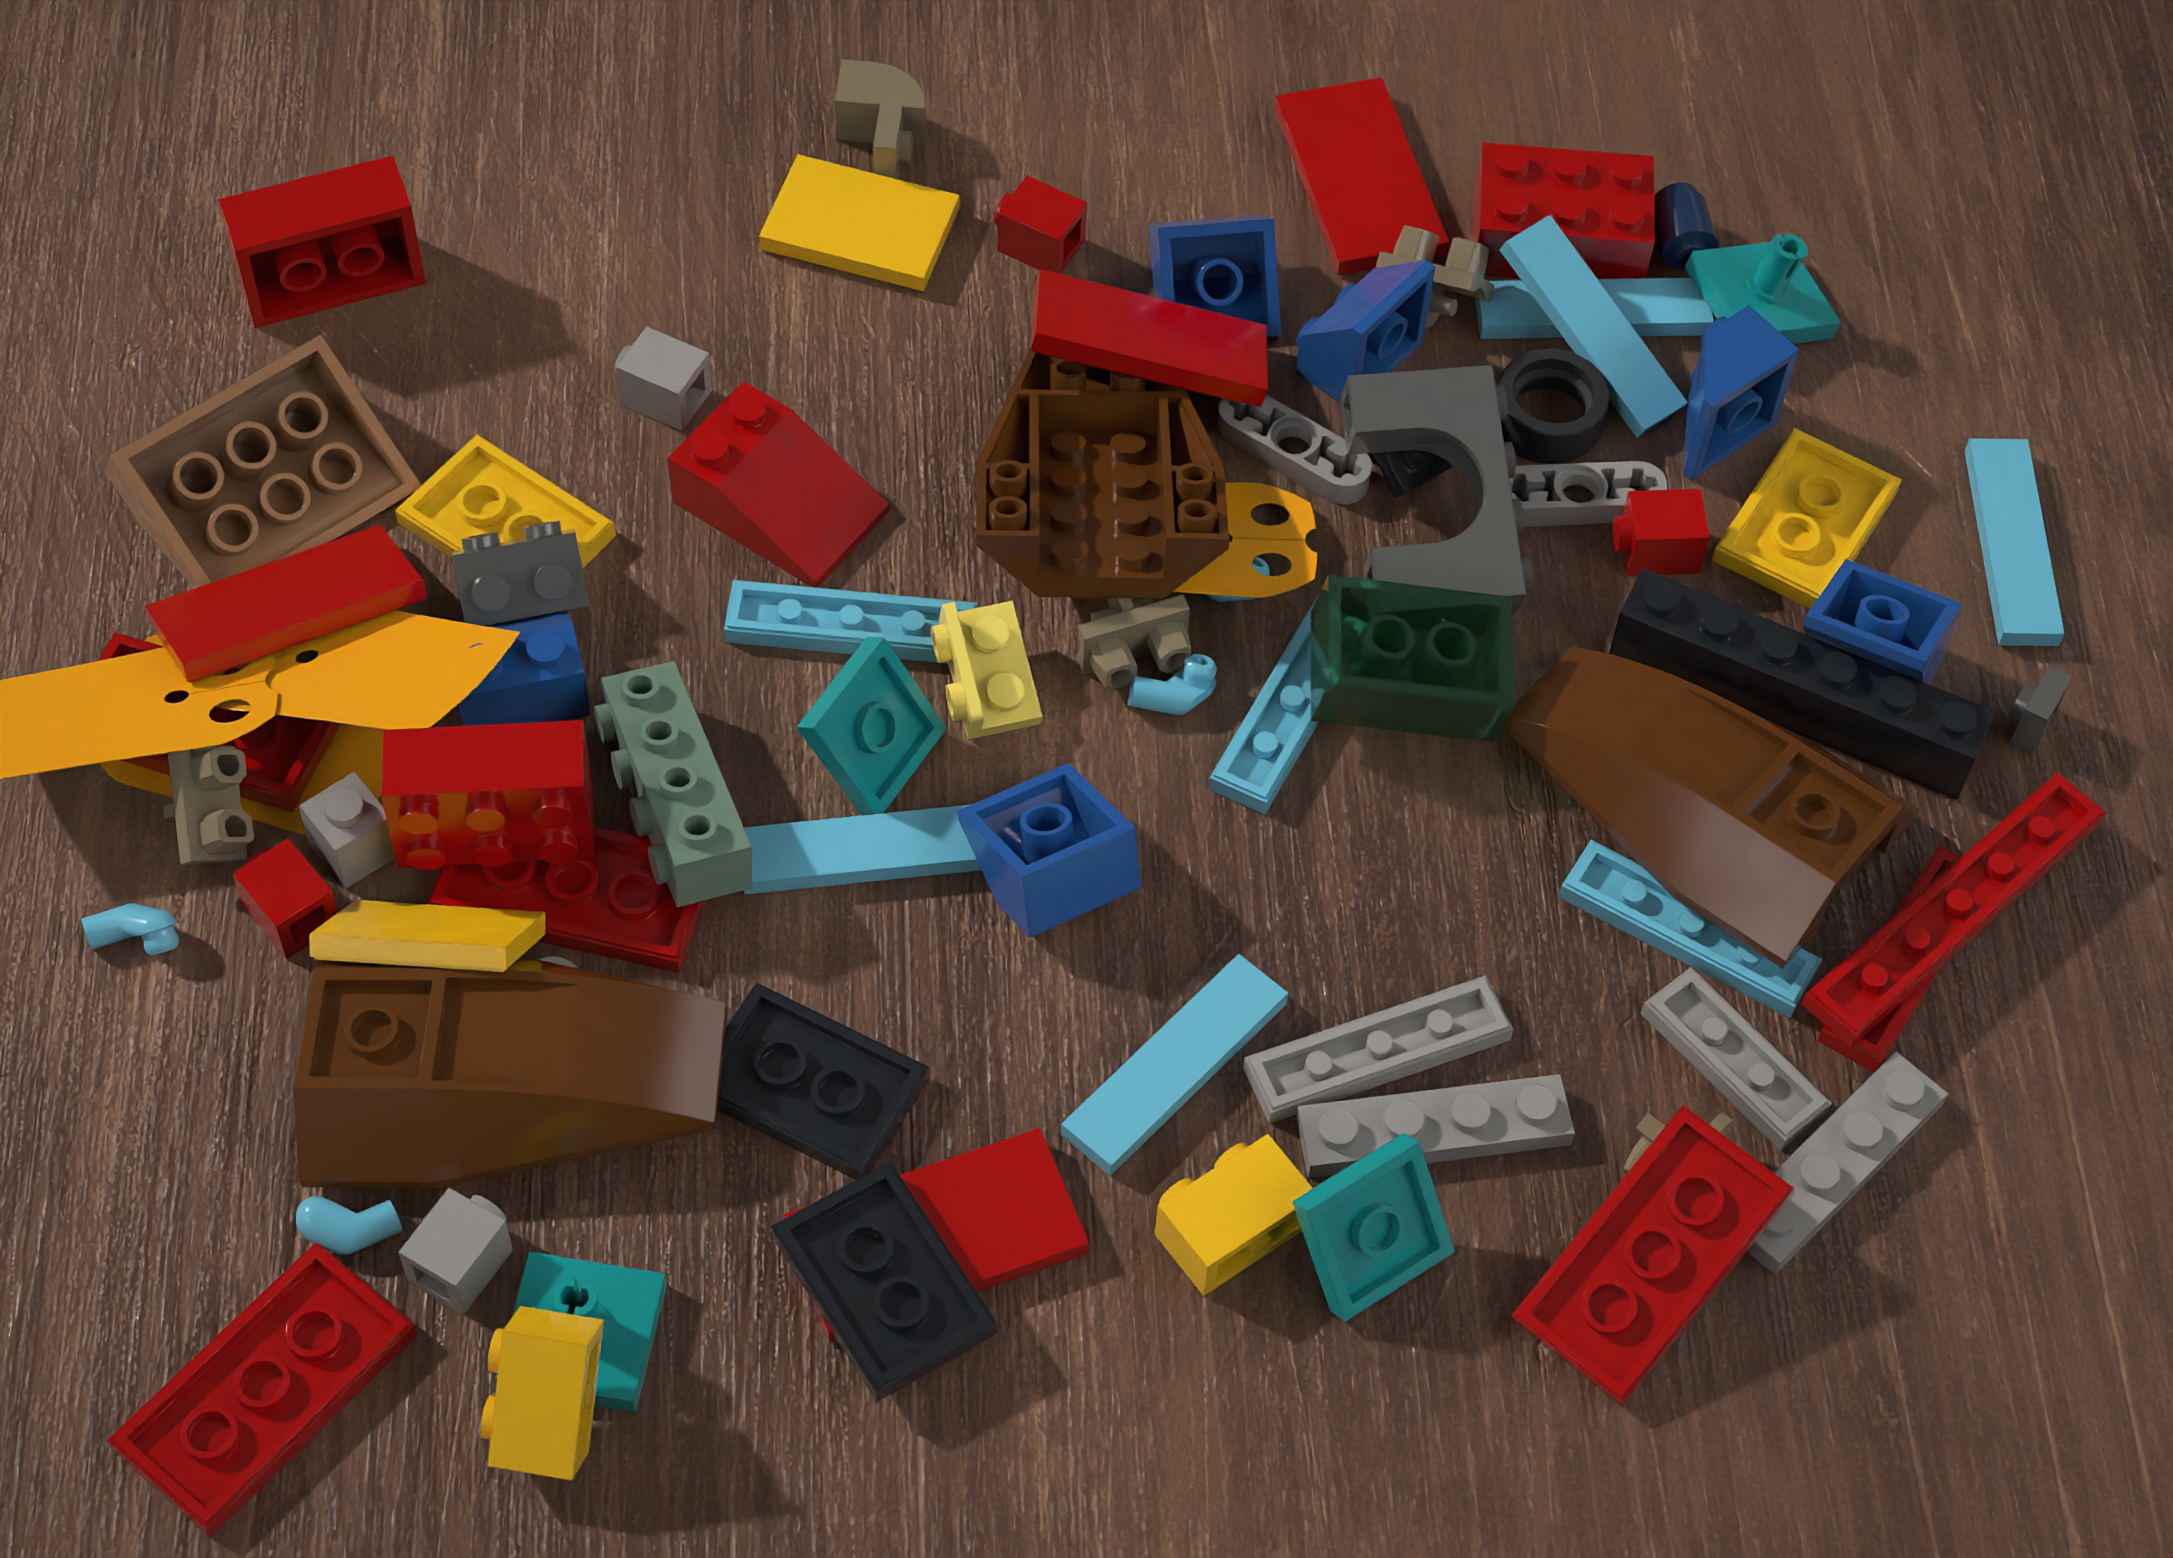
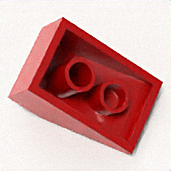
M745 381L667 458L673 503L807 585L818 588L890 511V504L791 408Z

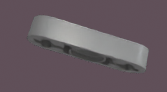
M1268 395L1265 396L1262 407L1224 398L1220 399L1217 430L1221 438L1230 445L1330 502L1351 504L1359 501L1366 495L1372 469L1371 459L1367 453L1348 455L1346 439ZM1247 413H1248V414H1251V415H1253V416H1255V417L1252 418V417H1248V416L1245 417V416H1246ZM1234 416H1236V417H1238V418H1243V420H1242V421H1238V420L1234 419ZM1262 432H1264L1265 434H1267V436H1266V437L1262 436ZM1287 437H1298L1306 441L1310 448L1300 454H1290L1283 451L1277 443ZM1320 454L1326 455L1325 459L1320 457ZM1346 469L1354 473V475L1346 473L1341 478L1333 475V472L1342 474Z
M1643 461L1516 466L1514 478L1509 479L1511 492L1519 491L1523 499L1528 500L1521 501L1524 513V527L1613 523L1615 516L1623 515L1628 491H1635L1629 487H1639V491L1667 490V480L1663 472L1653 464ZM1571 485H1580L1588 488L1595 498L1586 503H1577L1568 499L1562 490ZM1608 487L1611 488L1609 497H1613V499L1606 498ZM1544 489L1552 490L1550 502L1546 500L1548 491H1544ZM1511 493L1512 499H1517L1515 493Z

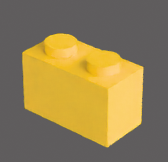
M1266 1134L1249 1146L1246 1143L1234 1145L1219 1157L1214 1165V1169L1197 1180L1193 1181L1191 1178H1185L1171 1186L1162 1195L1157 1207L1155 1236L1201 1294L1205 1296L1302 1232L1292 1201L1313 1188L1269 1134Z
M520 1306L504 1329L497 1328L495 1330L489 1348L488 1370L498 1373L495 1396L489 1395L486 1400L480 1427L481 1438L490 1439L488 1466L573 1480L589 1453L604 1320Z

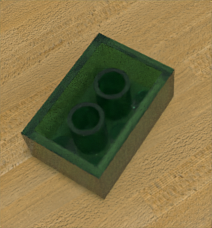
M1328 574L1311 611V721L1494 742L1515 707L1512 597Z

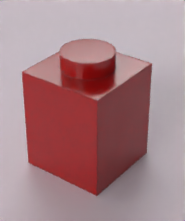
M1027 175L1013 194L1006 193L1001 198L996 208L994 224L998 226L997 251L1038 270L1043 269L1061 274L1086 241L1087 202Z
M1701 489L1628 491L1623 515L1614 517L1612 528L1615 552H1624L1628 576H1639L1642 568L1659 575L1700 574L1710 540Z
M289 838L271 849L255 853L244 863L243 867L232 873L244 909L286 960L310 945L309 934L338 913L331 888Z

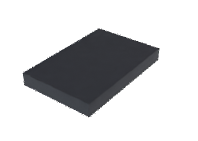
M756 982L726 1027L718 1111L857 1180L872 1171L930 1079V1067Z
M891 1161L771 1226L773 1240L876 1402L998 1334V1323Z

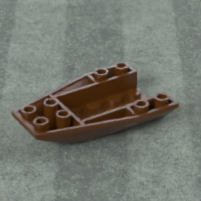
M1030 346L977 462L976 546L1037 597L1165 598L1229 549L1224 466L1192 402L1183 388L1036 353L1030 350Z
M1571 647L1502 715L1500 725L1673 898L1782 969L1817 931L1828 902L1835 892L1874 848L1885 854L1915 820L1920 811L1913 804L1814 742L1684 679L1636 661L1595 650Z
M521 956L505 972L321 960L313 969L293 1088L299 1182L302 1188H442L716 1129L727 1005L725 1002L525 956Z

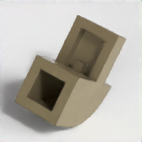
M841 59L835 95L836 140L874 143V174L898 179L900 165H910L912 146L926 148L925 97L918 82L905 71L889 64Z

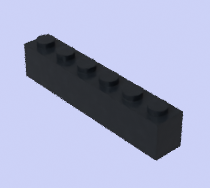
M1642 568L1619 613L1609 650L1611 655L1636 661L1684 679L1794 733L1958 800L1996 713L1993 710Z

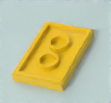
M797 154L759 235L760 250L924 292L960 209V195Z
M1794 428L1715 547L1712 561L1811 609L1844 560L1847 559L1854 562L1897 494L1902 479Z
M477 434L395 510L398 524L450 558L451 552L463 550L461 541L463 538L498 532L500 542L525 538L523 531L525 526L560 520L562 531L574 529L582 568H584L616 537L614 522Z
M354 900L309 934L310 957H314L315 960L505 972L545 935V912Z

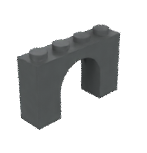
M1492 365L1349 375L1340 398L1347 454L1418 450L1438 455L1453 464L1463 474L1472 490L1475 501L1474 522L1461 534L1451 539L1436 543L1371 548L1363 567L1369 617L1373 619L1372 626L1515 615L1526 593H1531L1533 576L1529 557L1520 556L1518 536L1522 535L1524 531V513L1520 499H1512L1509 479L1515 476V452L1511 442L1503 441L1501 422L1506 421L1507 398L1504 387L1502 385L1495 386Z

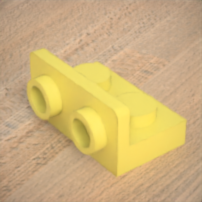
M1013 601L957 612L955 602L942 604L938 625L931 626V638L938 663L948 661L953 683L945 686L948 708L953 722L963 720L967 739L1041 724L1043 716Z

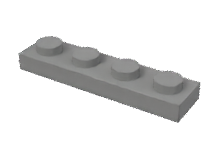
M1895 1052L1774 1172L1794 1188V1194L1748 1250V1253L1776 1275L1943 1106L1948 1093L1898 1052Z
M1560 1074L1298 1106L1296 1115L1308 1178L1336 1175L1403 1132L1420 1142L1426 1163L1571 1146L1575 1135Z

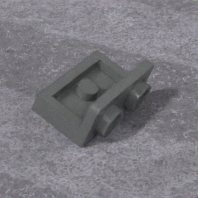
M560 520L525 526L523 527L525 538L500 542L498 532L461 539L463 550L451 552V558L465 623L487 626L590 606L574 529L562 531Z

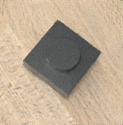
M2050 665L2037 687L2026 682L2009 714L2019 720L2010 744L2033 754L2056 714L2073 676Z

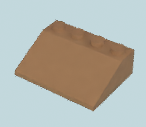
M321 334L112 453L105 471L139 524L193 589L337 540L411 496L422 486Z

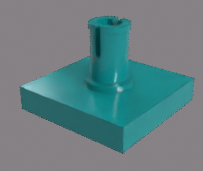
M1779 234L1773 237L1771 242L1693 251L1685 265L1686 271L1716 319L1723 316L1729 318L1750 305L1793 344L1832 339L1841 325L1839 318L1802 263L1808 255V248L1803 240L1796 235L1784 234L1782 238Z
M884 637L865 638L797 725V729L861 816L884 813L947 729L942 719Z
M1404 1132L1292 1201L1329 1309L1345 1322L1455 1252L1420 1142Z
M529 1252L512 1317L520 1306L604 1320L594 1406L636 1413L667 1288L665 1273Z

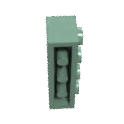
M675 661L601 678L602 704L593 707L596 729L601 742H612L615 749L614 752H611V761L619 788L625 789L630 787L633 798L629 800L635 830L639 837L648 835L652 846L648 847V855L656 883L658 885L668 884L676 907L752 889V846Z

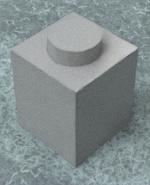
M647 326L633 345H626L621 350L615 363L614 375L618 380L620 404L680 431L684 430L712 391L709 352Z
M352 772L299 805L310 847L344 889L395 858L384 808L355 772Z
M448 1188L401 1248L399 1256L407 1282L464 1315L511 1254L513 1248L506 1224V1216L495 1204L479 1195H473L471 1199H468L453 1189Z

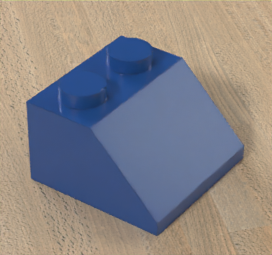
M1261 214L1149 224L1152 278L1156 298L1266 325V337L1281 336L1274 218Z
M1427 260L1374 268L1356 285L1354 283L1348 284L1340 292L1334 305L1320 318L1317 316L1312 317L1301 329L1296 340V345L1299 347L1296 374L1341 404L1340 398L1349 375L1392 372L1423 343L1436 266Z
M1750 305L1729 318L1723 316L1716 319L1708 326L1701 337L1702 348L1697 366L1691 374L1690 380L1692 385L1687 400L1688 403L1685 407L1683 474L1691 481L1777 424L1799 349Z
M1845 559L1807 613L1803 628L1804 633L1808 636L1930 684L1943 663L1963 603Z
M567 610L486 626L521 633L481 684L458 704L463 726L556 722L591 715L582 661L573 623ZM482 643L474 644V645H472L471 647L480 645V644H482Z
M1069 763L958 810L960 825L996 903L1029 938L1141 888L1135 826Z

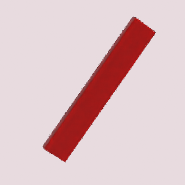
M2057 772L1805 994L1802 1005L1852 1048L2102 824L2107 812Z

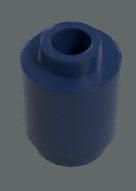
M1674 183L1665 186L1655 194V236L1662 260L1666 265L1686 270L1685 265L1693 251L1718 248V240L1706 199L1701 193L1697 192L1693 185Z

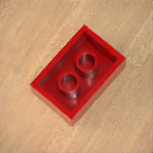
M1482 142L1474 187L1473 241L1489 248L1484 276L1520 278L1503 256L1500 248L1507 240L1551 215L1597 279H1646L1655 243L1654 156Z
M393 155L218 199L237 275L254 328L426 284L412 207Z
M583 720L383 730L381 800L398 868L413 867L420 870H435L445 865L465 864L499 867L509 862L544 860L550 863L562 864L575 859L595 858L594 788Z

